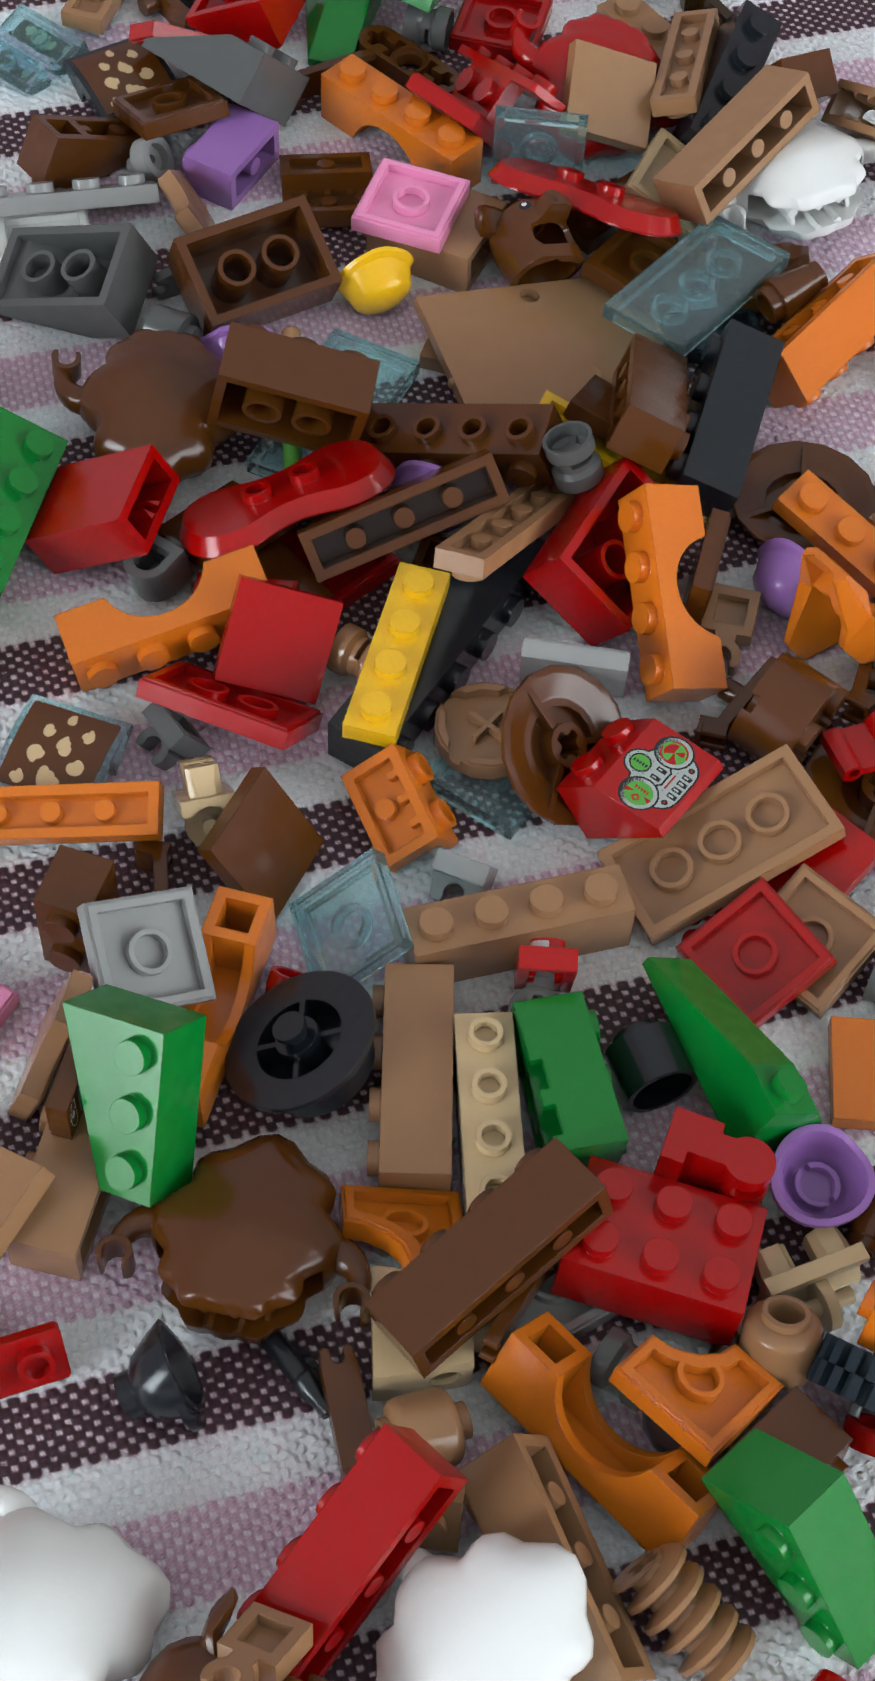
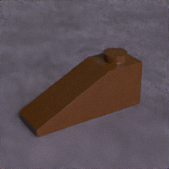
M32 114L17 164L32 178V182L53 181L54 189L71 188L72 179L85 177L102 178L126 167V161L130 158L132 143L142 137L119 118Z

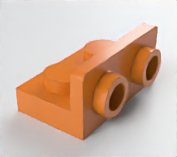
M392 743L340 776L384 870L394 873L438 845L451 849L459 844L453 827L457 825L456 818L449 805L442 798L437 797L430 783L434 779L433 770L420 752H414Z

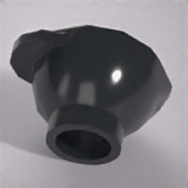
M157 1319L130 1357L128 1369L114 1375L113 1384L116 1395L125 1413L133 1421H138L148 1415H152L160 1420L182 1419L191 1431L197 1432L206 1427V1416L203 1410L205 1408L204 1389L197 1369L179 1338L162 1320Z

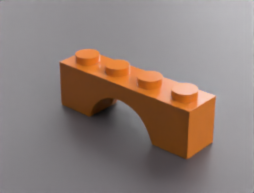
M353 53L321 74V117L350 137L354 138L370 126L378 127L399 143L412 165L470 180V189L481 182L482 138Z
M645 483L618 500L619 510L617 517L619 528L623 534L626 555L625 575L630 584L633 605L632 625L637 633L639 647V676L644 684L646 702H699L728 688L721 639L719 636L702 628L689 615L682 603L677 586V569L682 554L690 544L705 536L698 485Z
M250 545L203 562L202 576L194 593L183 604L169 612L155 616L130 615L116 609L105 598H101L54 615L70 664L82 692L84 693L95 688L109 687L125 677L145 670L159 669L170 661L195 652L209 651L220 644L239 574L267 581L254 546Z
M218 886L201 929L217 999L208 1003L184 1007L206 1015L197 1127L201 1128L206 1126L226 1072L225 1058L238 1022L251 1006L277 936L273 898L223 886Z
M548 1311L512 1332L496 1356L494 1363L491 1364L480 1381V1384L530 1434L547 1435L561 1465L589 1492L596 1502L601 1504L635 1538L636 1542L643 1549L649 1551L672 1541L680 1542L686 1548L694 1542L720 1508L701 1480L710 1468H705L682 1446L671 1451L652 1452L635 1447L621 1438L605 1421L593 1397L590 1382L592 1354Z

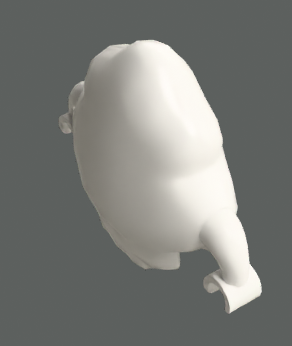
M811 119L715 217L718 221L719 238L721 240H728L729 228H737L741 234H745L746 219L764 225L772 234L797 240H811L815 237L826 236L835 230L852 224L855 211L864 199L863 192L857 188V185L866 176L863 166L864 164L875 163V141L864 138L855 139L841 131L823 127L817 120Z
M0 1484V1681H122L137 1676L150 1661L154 1636L170 1612V1582L161 1568L134 1550L120 1533L104 1523L86 1524L83 1526L71 1525L39 1509L34 1500L24 1492Z
M505 1532L482 1535L471 1544L462 1558L432 1555L425 1549L418 1547L396 1577V1579L402 1580V1583L398 1588L395 1599L394 1625L387 1629L376 1642V1681H570L593 1658L594 1638L587 1617V1579L575 1554L557 1543L523 1542ZM391 1586L373 1609L380 1608L387 1602Z

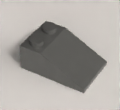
M232 34L150 37L145 38L142 47L238 104L279 122L284 127L310 79L295 70L298 63L296 59L251 35L248 43Z
M132 223L13 228L0 263V315L89 338H128L135 331L158 256Z

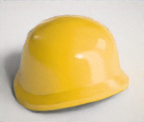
M383 246L372 249L344 267L340 273L343 281L337 291L360 314L375 315L387 312L399 305L409 294L412 287L411 266L414 258L410 252L398 247Z

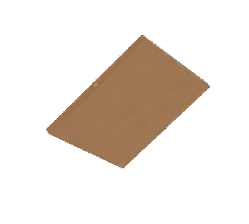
M585 277L415 296L414 301L416 312L448 379L447 385L453 390L458 403L539 404L546 390L570 402L587 382L596 375L591 364L600 368L602 379L612 384L613 373L635 332L669 348L653 318ZM690 387L687 390V395H689Z

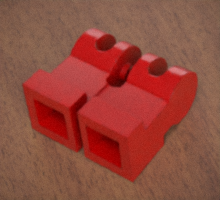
M676 1106L653 1174L761 1206L776 1170V1157L771 1148L757 1138L747 1136L734 1138L723 1134L725 1123Z

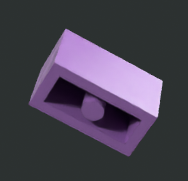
M233 103L229 106L230 116L212 121L208 130L195 144L188 146L182 159L185 177L199 197L231 211L279 159V122Z

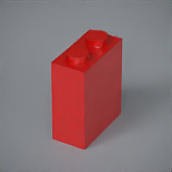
M153 444L59 466L25 542L53 574L148 555L181 479Z

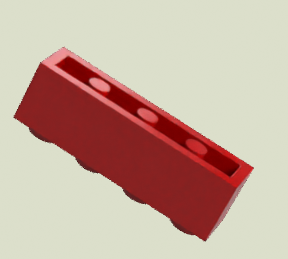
M384 1423L382 1428L374 1430L361 1442L355 1454L357 1461L342 1482L334 1484L322 1495L316 1506L317 1516L303 1535L294 1538L283 1548L276 1560L278 1569L263 1589L250 1595L238 1610L237 1620L255 1601L313 1623V1646L288 1674L289 1676L306 1681L310 1674L320 1677L326 1674L468 1481L463 1474L412 1428Z

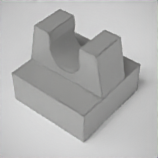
M438 847L431 866L434 870L429 897L439 901L444 900L448 889L456 884L462 886L465 893L464 896L488 891V889L491 890L499 869Z

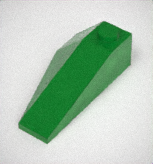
M306 0L308 65L313 66L359 51V34L363 29L371 26L382 0Z
M648 957L642 963L717 1120L725 1123L723 1130L725 1135L734 1138L746 1136L757 1138L766 1143L775 1153L783 1139L793 1130L808 1124H822L820 1113L808 1092L806 1082L797 1071L795 1065L691 959Z

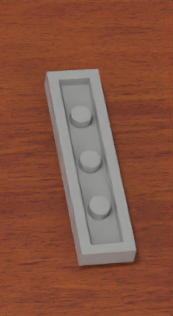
M129 173L117 175L118 183L100 185L99 177L72 179L71 188L54 189L53 181L26 183V192L7 193V186L0 185V217L160 203L158 183L153 180L146 181L145 173Z

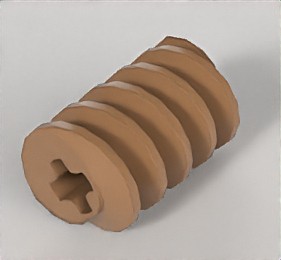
M672 1541L662 1544L636 1558L613 1581L610 1588L612 1594H619L631 1587L636 1591L626 1607L627 1612L632 1616L648 1608L651 1609L653 1614L645 1625L644 1632L648 1637L665 1629L670 1632L669 1637L661 1648V1653L665 1657L673 1656L682 1650L686 1651L687 1656L678 1669L682 1678L690 1677L702 1671L705 1675L701 1681H730L746 1662L755 1646L756 1634L751 1626L744 1623L737 1624L739 1614L732 1604H720L722 1594L715 1583H702L704 1571L698 1563H685L687 1551L680 1542Z

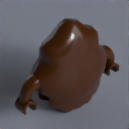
M138 329L130 337L109 348L106 354V363L92 372L83 386L76 384L82 375L81 353L76 352V359L70 364L59 362L58 349L53 350L51 354L54 388L58 399L69 411L80 415L95 432L93 451L96 457L153 444L180 477L181 482L189 478L201 476L209 470L214 456L213 449L234 433L239 432L206 423L221 360L202 344L198 336L170 330Z
M280 1134L259 1135L234 1148L213 1151L200 1158L195 1166L193 1179L190 1183L150 1208L144 1205L134 1208L116 1224L111 1235L105 1236L96 1245L95 1255L100 1274L105 1272V1267L109 1260L115 1257H122L121 1269L123 1278L128 1279L133 1276L136 1268L132 1243L142 1238H151L153 1247L160 1258L158 1275L163 1280L161 1286L163 1296L178 1309L180 1317L188 1330L201 1334H211L222 1340H240L245 1343L259 1344L271 1334L299 1322L303 1315L306 1301L330 1286L337 1275L344 1278L346 1283L336 1288L333 1294L335 1321H340L341 1312L348 1305L360 1306L361 1327L367 1326L371 1320V1315L364 1305V1302L370 1298L372 1285L370 1265L364 1252L356 1244L344 1238L330 1217L337 1193L335 1187L326 1173L309 1163L295 1142Z

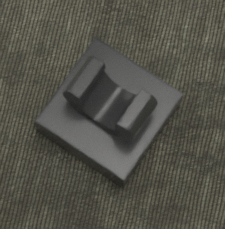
M151 703L142 711V714L152 727L143 730L139 734L136 743L149 752L158 743H162L159 753L150 760L154 766L165 771L176 764L180 755L187 759L204 756L211 749L185 714L155 703Z

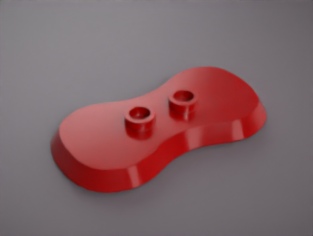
M510 157L501 159L488 172V176L492 181L540 198L547 190H556L568 198L573 205L572 209L626 231L660 238L675 237L682 233L679 215L676 210L661 203L625 193L626 188L622 185L604 180H599L598 183L585 179V173L566 166L557 167L537 160Z
M346 440L326 445L277 473L255 481L225 487L195 500L184 511L179 530V540L187 552L203 559H214L250 545L256 547L283 529L302 520L354 507L373 499L386 490L393 482L396 474L395 467L383 453L366 441Z

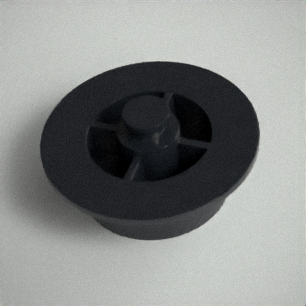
M325 970L296 975L265 992L247 1009L239 1020L226 1054V1075L235 1094L244 1103L257 1110L270 1113H287L302 1118L325 1115L346 1104L363 1087L374 1064L375 1046L373 1039L376 1030V1012L369 993L357 980L349 975Z

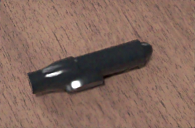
M281 1330L271 1334L267 1339L259 1343L290 1381L294 1391L302 1400L312 1406L322 1419L329 1418L319 1373V1364L307 1352L300 1354Z

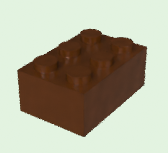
M305 194L174 238L166 259L189 313L197 316L203 336L219 327L230 325L231 321L239 324L251 323L263 326L330 302L343 281Z
M231 321L206 423L312 451L340 441L360 440L370 413L381 361L367 358L358 351H340L318 345L315 341L306 337L292 338L269 332L257 324H239Z

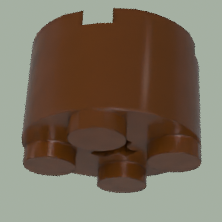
M787 652L786 654L782 653L772 663L753 689L752 693L755 695L747 709L741 708L729 730L727 739L757 760L787 744L803 766L808 758L807 750L812 744L817 746L820 743L822 732L833 726L835 722L833 717L844 703L849 691L799 658Z

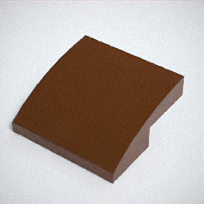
M369 152L279 155L282 202L305 194L319 228L351 227V216L373 177Z

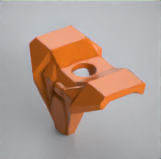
M807 547L801 557L799 583L784 637L785 645L797 656L807 660L838 643L845 652L860 664L874 662L875 603H870L868 592L818 547Z

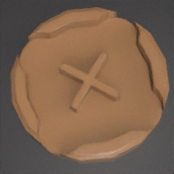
M479 682L461 686L451 693V698L445 701L443 705L441 703L436 711L433 740L439 756L452 769L471 778L494 780L508 776L502 761L501 724L509 697L514 692V689L503 684Z

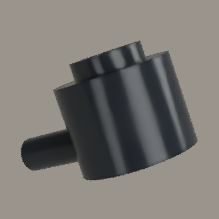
M644 1020L633 1023L617 1033L604 1054L605 1061L627 1107L632 1112H650L667 1106L687 1094L698 1080L672 1025L668 1022Z

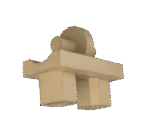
M211 755L178 761L183 789L172 791L174 807L180 816L185 819L184 828L186 833L198 846L201 845L235 793L225 781L221 782L218 763L213 761Z
M837 1227L813 1229L805 1235L802 1242L810 1262L795 1267L784 1244L777 1243L759 1250L754 1274L760 1290L755 1303L775 1295H789L805 1302L821 1320L825 1331L832 1332L843 1326L844 1320L841 1308L856 1302L855 1293L850 1285L860 1282V1265L867 1263L870 1259L862 1241L849 1246L847 1240Z

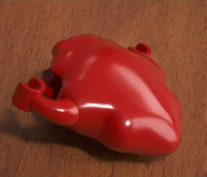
M519 9L511 24V44L516 62L533 75L538 74L558 88V92L554 97L560 102H563L569 45L575 39L657 63V77L660 59L648 42L646 34L638 28L631 27L624 21L611 18L606 14L596 12L587 17L569 20L564 25L561 35L544 41L539 48L531 42L542 23L540 16H538L534 25H529L521 18L523 9ZM536 101L534 114L537 120L551 133L559 148L572 159L589 160L603 155L620 156L629 152L559 131L561 114ZM651 112L649 130L674 127L677 125L679 118L672 119L667 116L653 117Z

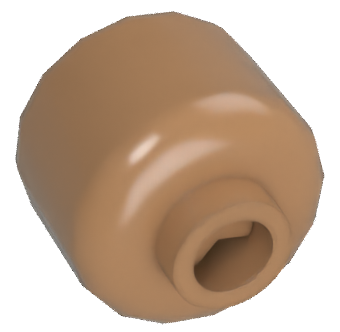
M775 1295L756 1302L746 1311L738 1346L784 1385L782 1390H792L795 1386L799 1388L810 1381L806 1379V1376L821 1347L824 1330L821 1320L805 1302L789 1295Z
M430 1386L393 1397L384 1404L382 1417L374 1421V1430L382 1428L384 1423L414 1429L453 1466L461 1463L465 1453V1440L473 1437V1424L463 1401L454 1402L448 1392L439 1386Z

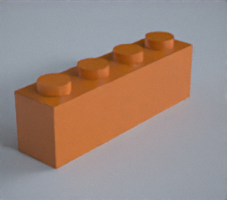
M875 253L854 258L826 287L822 288L818 294L772 336L785 342L768 397L773 408L788 405L802 408L811 404L820 397V389L828 381L839 377L848 369L847 362L851 358L874 344Z

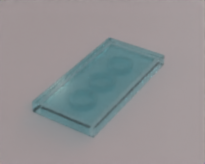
M717 215L708 225L699 224L605 302L602 317L632 334L636 332L686 356L754 296V292L761 287L763 280L780 274L788 267L790 253Z

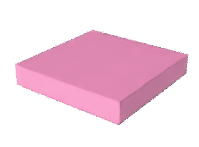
M383 157L351 216V230L440 254L470 194V180Z

